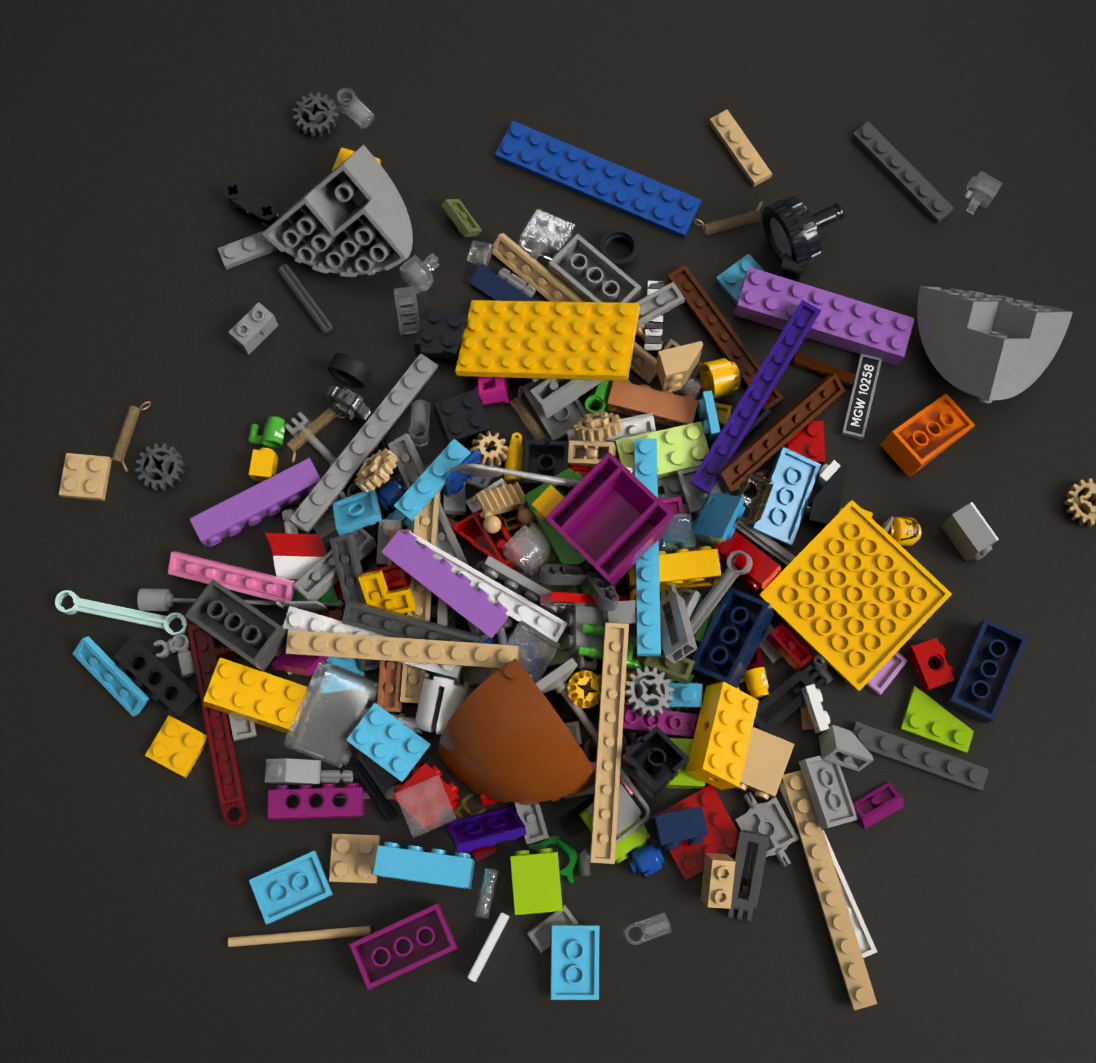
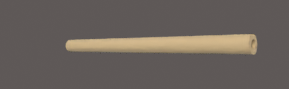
M371 926L228 937V947L368 936L371 934Z

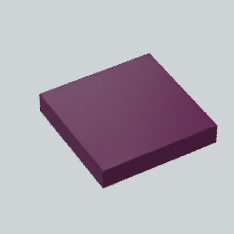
M285 649L272 662L274 670L311 676L328 657L286 654Z

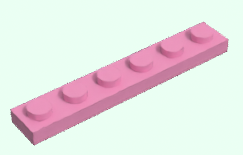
M177 551L171 552L168 569V574L206 584H209L214 579L229 590L280 601L281 603L293 601L295 589L292 585L296 581Z

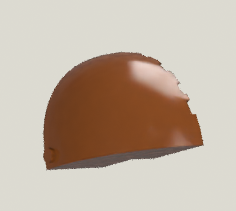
M516 658L487 678L461 703L448 721L440 738L438 755L447 771L457 781L469 787L471 791L488 796L489 799L498 802L520 803V805H533L548 800L554 802L558 801L560 797L572 793L575 795L595 784L596 772L581 747L550 702Z

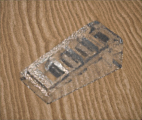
M415 287L394 289L400 335L418 332L420 317ZM413 304L411 307L401 308L402 305ZM409 313H414V314H415V315H411V316H404V317H402V314H409ZM416 321V324L403 326L404 322Z

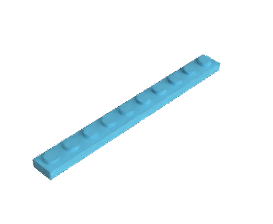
M634 439V476L658 498L657 439ZM659 540L636 562L637 656H661Z

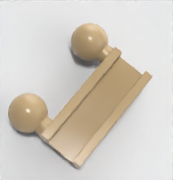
M518 482L514 485L509 484L506 487L503 485L499 489L495 487L492 490L489 488L485 492L481 490L472 498L473 502H478L483 511L480 513V516L484 518L483 527L486 532L491 534L498 532L501 528L500 519L493 515L519 510L518 520L523 525L532 524L536 517L532 509L526 507L527 500Z

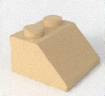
M702 341L659 351L656 370L663 391H677L685 385L699 362L703 348Z

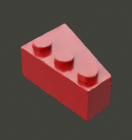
M482 508L452 526L457 537L487 559L490 556L516 572L527 566L524 557L502 522L498 532L491 534L485 531L483 527L484 518L480 516V513L483 511Z
M734 531L730 540L726 539L725 542L713 546V549L718 548L720 564H725L726 566L727 558L733 551L740 550L751 556L753 561L751 570L747 574L739 575L738 577L757 595L782 572L778 563L736 531ZM738 555L735 558V566L737 570H742L746 566L747 560L745 555Z

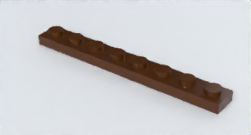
M686 265L668 274V281L675 283L685 298L684 303L725 359L737 365L740 378L748 388L760 369L758 362ZM776 387L765 403L769 409H772L784 400Z
M836 373L827 375L716 472L726 492H732L845 392Z

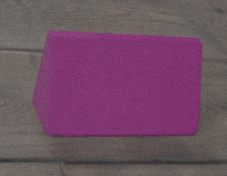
M890 781L853 802L857 817L865 829L904 807L902 796Z

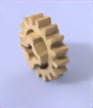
M601 411L599 413L586 414L584 418H579V421H575L573 427L577 439L582 438V441L588 440L593 442L611 439V435L617 436V432L622 431V422L618 414L614 415L612 412L607 414V412Z
M385 448L383 451L379 450L375 455L372 454L370 458L367 457L362 462L363 466L360 467L359 472L356 473L357 478L354 480L356 485L362 491L368 492L369 490L373 491L377 486L380 487L381 483L385 484L390 479L389 475L393 474L392 470L397 467L395 464L398 461L397 456Z
M1089 478L1086 483L1082 479L1070 487L1071 491L1065 495L1070 499H1067L1064 504L1070 506L1066 512L1074 514L1072 520L1078 518L1080 519L1079 525L1087 522L1088 527H1092L1096 524V483L1094 484L1092 478ZM1084 490L1082 495L1080 497H1077L1078 493Z

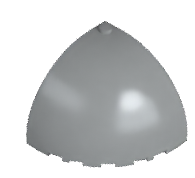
M364 145L330 172L262 233L282 253L285 251L295 258L294 261L298 263L303 262L312 266L313 270L328 274L331 272L344 277H356L363 274L374 275L375 272L387 271L409 257L413 244L412 226L405 204L386 171Z
M920 286L917 302V321L921 341L931 363L949 383L961 391L979 397L978 400L984 403H992V400L1014 397L1030 387L1039 378L1059 349L1073 313L1051 306L1033 305L1034 302L1013 301L1014 298L1006 296H994L983 292L954 288L941 290L940 287Z

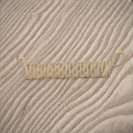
M762 201L760 202V204L758 205V207H757V209H756V211H757L758 213H759V209L761 208V206H762V204H763ZM754 211L748 212L747 216L749 217L750 215V218L747 219L748 223L749 220L750 223L755 222L753 221L754 216H756ZM741 214V216L739 215V217L736 218V220L734 219L735 217H730V219L722 225L723 230L727 229L726 224H728L729 221L731 222V220L733 219L734 221H732V223L729 224L730 228L731 225L732 228L737 227L735 226V222L738 221V219L740 220V217L742 218V216H744L745 214ZM743 217V219H741V221L738 222V223H739V226H741V225H746V224H744V222H743V224H742V221L745 220L744 217ZM721 219V222L718 223V225H716L715 227H713V229H714V232H713V233H715V228H716V232H719V231H717V227L720 226V224H722V222L724 223V221H726L727 219H725V220L723 219V221H722V219ZM694 221V223H695L696 225L703 226V229H704V223H703V222H702L703 225H700V224H697V223ZM714 221V223L712 222V224H711L709 227L706 228V230H707V234H706V235L710 234V233H708V229H710V228H711L713 225H715L718 221H716V222Z
M522 386L519 387V391H518V396H519V397H521V395H522V390H521V393H520V388H521ZM516 398L517 400L513 403L510 402L514 410H517L514 406L518 403H521L519 402L521 398ZM522 402V404H519V405H521V406L519 407V408H521L520 410H522L521 412L526 411V410H524L525 408H523L524 406H522V405H523V402ZM530 414L529 416L527 415V416L525 417V418H527L526 420L530 419L529 417L532 416V415H531V414ZM534 429L530 430V433H532L531 435H533L532 437H534V439H536V438H535L536 436H534V435L537 434L538 431H537L536 433H534V432H535V431H533ZM539 431L541 435L538 436L537 439L541 436H545L543 431Z
M145 402V403H143V404L141 405V407H142L144 404H146V403H150V404H149V406H150V405H151V402ZM134 406L129 408L130 410H128L129 412H127V414L130 413L131 409H133ZM137 408V410L135 411L134 415H132L131 419H133V417L135 416V414H138V416H139V413H140V411H138V410H140L139 408ZM129 414V416L126 417L127 419H125L126 421H124L126 425L123 426L124 428L122 429L124 430L125 427L127 428L123 432V434L120 435L121 437H119L118 441L120 442L119 444H116V448H118L116 453L121 449L124 443H127L126 441H130L125 439V437L128 434H131V436L133 434V431L129 430L127 432L128 428L131 425H134V427L136 425V422L132 421L130 423L131 419H129V421L127 422L131 414ZM123 446L122 450L127 452V447ZM121 450L114 458V460H116V458L121 454V452L124 451ZM120 455L117 461H119V459L123 460L124 456ZM124 460L121 461L124 466V469L126 470V472H128V469L124 464Z
M329 407V409H327V412L329 413V411H330L332 414H334V413L330 410L331 408ZM323 414V415H320V417L318 416V418H316V421L319 423V425L317 424V426H316V425L314 424V421H313V423L311 422V424H309V426L311 425V426H312L313 428H315V429L317 430V432H318V431H320V428H319V427H321L320 424L323 423V422L319 419V418H321V416H322L323 418H324V416H325V417L327 418L326 420L328 421V423L332 420V419H330V418H332V416H333V417H336V416H337L338 418H346V417H345V416H344V417H340V416H338V415H336V414H334V415H331V414H330V416L328 415V417H327L325 414ZM302 430V432H300V435L302 436L303 434L305 436L304 438L306 439L305 442H307V440L310 439L308 437L309 435L305 432V430ZM296 437L299 440V442L297 441L296 443L294 441V438L292 441L296 444L295 446L298 449L300 448L299 443L301 444V440L298 437ZM293 452L292 463L295 461L296 452Z

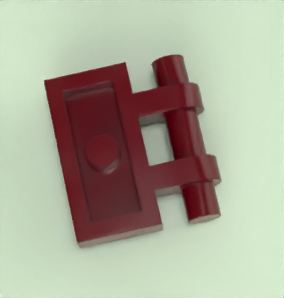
M785 621L766 637L796 672L817 653Z

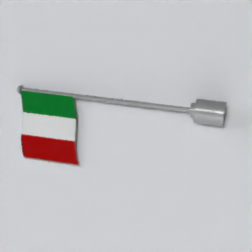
M265 533L272 549L277 577L298 581L327 554L319 534ZM334 586L317 600L325 606L338 607L339 609L344 606L343 601L338 600ZM141 588L138 592L137 603L140 611H169L174 603H195L197 599L174 598L169 589ZM294 590L293 601H305L303 597L296 590ZM244 600L251 605H276V601Z

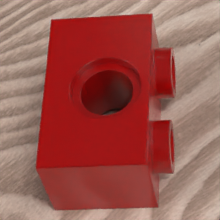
M937 638L914 645L907 650L924 693L955 681L954 669L951 664L947 663L944 656L946 655L945 647L941 642L939 643ZM929 659L934 660L936 662V670H933L929 667Z

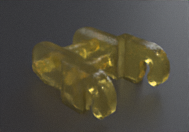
M472 792L461 801L462 805L457 809L455 808L451 815L456 814L459 819L464 818L460 813V810L464 808L469 816H473L474 814H472L465 803L474 796V793ZM483 808L477 814L484 813L487 809Z

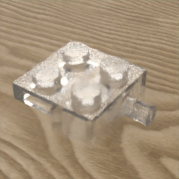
M537 209L521 234L519 246L530 251L531 258L537 259L540 255L552 260L566 246L575 229V224Z

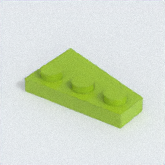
M916 686L912 688L899 730L961 753H968L974 731Z

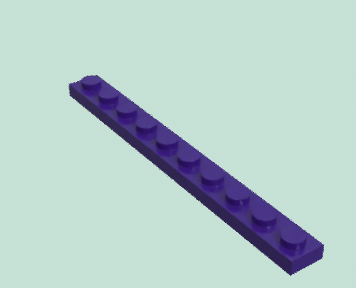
M801 300L690 481L692 486L706 494L711 493L719 480L716 472L733 457L819 316L820 309Z

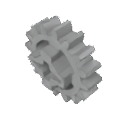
M645 666L642 671L637 668L633 671L634 674L631 673L627 677L628 681L625 683V688L628 690L625 691V697H628L629 700L625 704L633 705L632 713L639 710V717L644 716L646 713L648 718H652L655 714L659 716L663 713V710L666 711L670 707L668 703L673 701V697L669 694L674 691V688L668 687L671 680H664L665 672L657 674L656 667L649 671L648 666Z

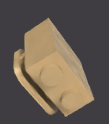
M753 727L740 785L736 788L746 791L747 788L755 791V796L768 800L769 797L774 798L795 744Z

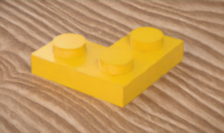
M382 570L360 574L358 577L366 604L401 614L415 611L417 608L410 587L388 591Z

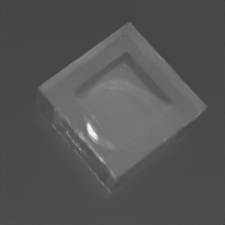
M473 241L467 261L472 264L488 266L494 246L490 243Z

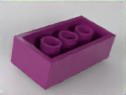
M439 903L349 944L368 990L458 949Z

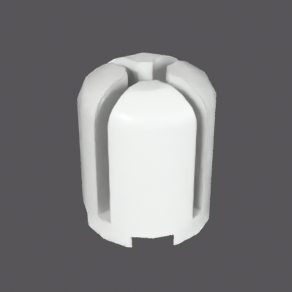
M425 673L415 718L416 724L424 731H436V734L442 735L454 712L467 698L470 682L462 685L460 684L461 679L457 680L444 675L429 678L430 673Z

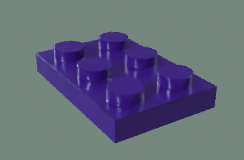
M512 805L445 823L446 831L457 853L470 852L476 848L493 846L498 842L516 840L526 835L525 825Z

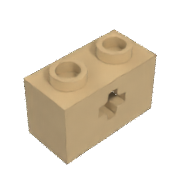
M569 441L568 463L569 465L595 467L608 452L616 458V445L614 442Z
M705 853L700 900L709 908L731 909L736 861L728 854Z

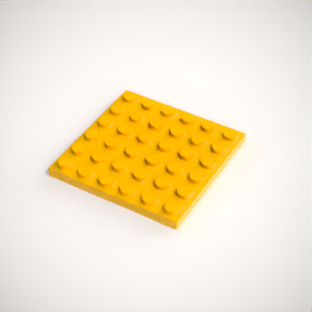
M851 500L758 596L763 601L770 603L774 612L818 654L822 655L826 662L858 692L952 593L862 508Z

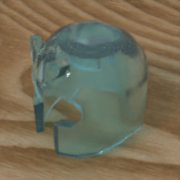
M674 513L675 516L660 538L662 545L659 548L677 550L678 546L675 544L682 546L683 549L694 548L696 540L691 527V514Z

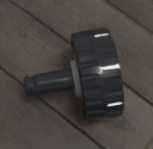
M787 196L769 204L762 213L764 232L777 260L781 264L786 253L801 268L814 263L821 256L822 246L818 230L844 218V211L840 204L836 203L832 207H827L811 215L805 204L795 196Z

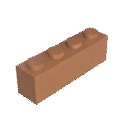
M629 380L613 381L607 403V411L631 417L653 413L655 423L678 427L693 423L699 400H695L694 397L689 395H675L669 390H655L646 384H641L640 386L631 384Z

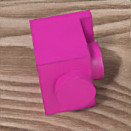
M478 377V386L475 387V390L483 405L501 401L509 403L508 385L505 377Z

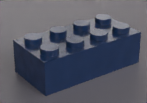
M729 588L692 659L695 661L692 670L694 675L714 684L725 682L737 688L775 614L770 603Z
M986 618L978 623L944 704L985 724L994 721L1028 638Z

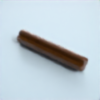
M796 353L792 361L793 365L824 377L830 373H836L840 382L851 386L855 379V374L801 353Z

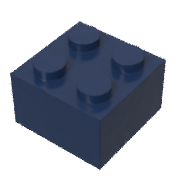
M702 806L658 815L652 819L658 847H664L665 851L677 849L680 847V843L687 842L688 846L704 842L703 838L708 836Z

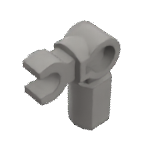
M177 634L167 642L163 640L154 642V646L164 647L161 653L156 654L158 658H166L171 652L173 654L179 653L177 654L182 678L196 675L188 636Z

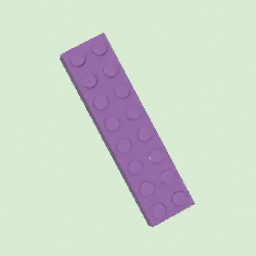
M752 267L748 268L733 315L784 330L801 300H804L821 310L806 338L860 355L862 353L882 358V362L898 366L904 358L915 318Z

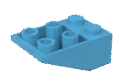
M711 492L707 495L688 535L711 547L725 542L726 539L730 540L736 528L733 526L737 518L740 519L746 507L743 504L746 499Z

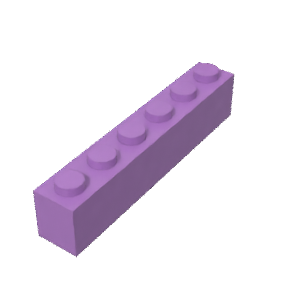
M308 458L190 518V521L201 543L205 547L215 546L221 542L222 538L228 535L234 536L240 533L242 528L258 524L265 516H273L279 513L281 508L299 503L301 498L310 494L321 478L311 459Z
M398 530L382 550V553L492 639L509 617L506 614L508 609L498 601L494 605L488 600L490 595L480 587L477 590L469 585L471 580L462 573L457 576L451 571L453 566L442 558L441 561H438L434 558L435 552L424 544L420 547L415 543L417 538L409 531L405 530L403 533Z

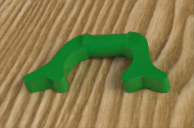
M550 836L539 844L528 845L529 848L536 850L538 854L539 849H545L550 844L560 848L570 858L568 866L560 871V875L566 876L571 884L574 883L573 869L578 855L576 850L559 836Z

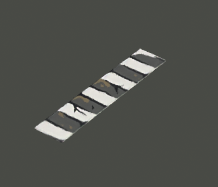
M648 281L647 296L663 288L665 282ZM663 314L646 323L644 350L662 351Z

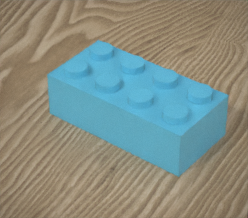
M385 842L384 846L378 845L373 875L471 889L475 861L470 858L468 853L455 852V856L447 855L446 850L432 848L431 853L424 852V848L408 845V849H401V845L397 843Z

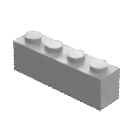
M546 379L530 390L535 406L548 419L604 380Z

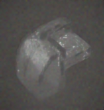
M532 522L529 528L524 525L504 545L503 555L517 566L516 572L525 577L528 575L531 578L540 567L549 564L550 541L544 531Z

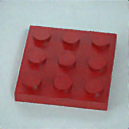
M712 785L703 788L655 815L658 816L702 806L708 830V836L703 838L704 842L691 846L684 842L680 843L679 848L668 850L685 881L703 871L705 853L728 854L730 856L737 851L740 834Z

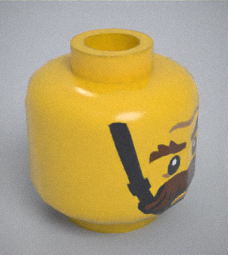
M895 517L887 533L901 546H912L921 537V526L912 517Z

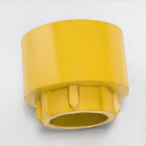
M722 358L701 364L700 380L703 391L712 390L713 398L732 395L734 390H737L740 386V372L734 362Z

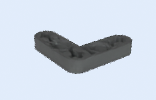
M546 564L541 567L539 580L547 585H585L600 609L605 611L616 610L619 595L613 585L591 564Z

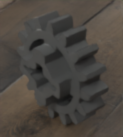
M320 92L316 96L309 93V98L302 96L303 102H296L297 108H293V118L298 129H302L305 135L311 132L312 137L316 133H319L321 137L323 136V131L330 133L329 127H336L335 121H339L338 108L335 106L333 99L329 100L327 94L321 97Z
M332 385L325 394L326 399L333 404V409L349 420L355 417L357 420L364 422L371 413L370 408L363 403V398L352 392L349 388L344 387L340 389Z
M155 443L152 450L147 446L146 454L140 452L142 460H136V464L140 466L135 469L136 473L140 474L138 479L144 482L147 488L152 486L154 491H157L158 487L166 491L167 485L174 488L173 482L181 481L178 475L185 473L180 468L185 466L183 460H180L182 458L179 452L176 453L177 450L173 446L169 448L166 443L162 445V448ZM157 462L162 466L163 473L159 470Z

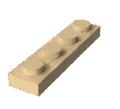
M728 110L710 118L709 124L753 187L771 178L772 172Z

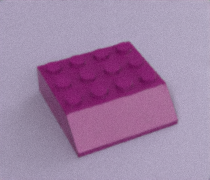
M608 452L545 519L603 577L615 585L663 536L675 514Z

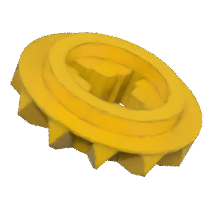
M582 670L575 673L567 685V693L570 700L581 708H591L599 703L601 691L600 676L592 671ZM588 682L589 688L594 692H589L584 696V690L578 686H584Z

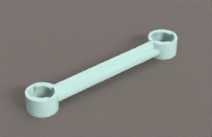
M70 590L60 592L55 599L57 609L66 615L83 612L165 629L173 637L177 634L185 635L188 632L186 618L180 613H171L168 616L91 601L80 598ZM70 595L75 604L71 609L65 610L61 603L66 596ZM174 618H180L183 628L179 632H173L169 628V624Z

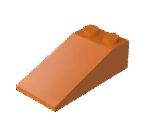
M944 394L893 430L880 445L906 475L911 477L970 431L975 424L947 394Z

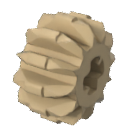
M490 431L486 432V436L480 433L478 434V440L473 439L472 445L474 447L471 448L470 452L473 454L477 449L481 452L480 465L486 463L488 466L493 467L494 463L499 467L501 460L505 461L507 457L505 453L508 451V447L504 446L505 438L498 440L499 434L495 433L493 437ZM489 447L493 449L490 453L486 451Z

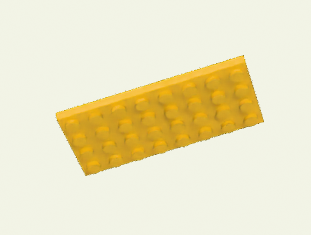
M471 300L468 325L462 339L455 372L457 376L628 381L640 312L639 303Z

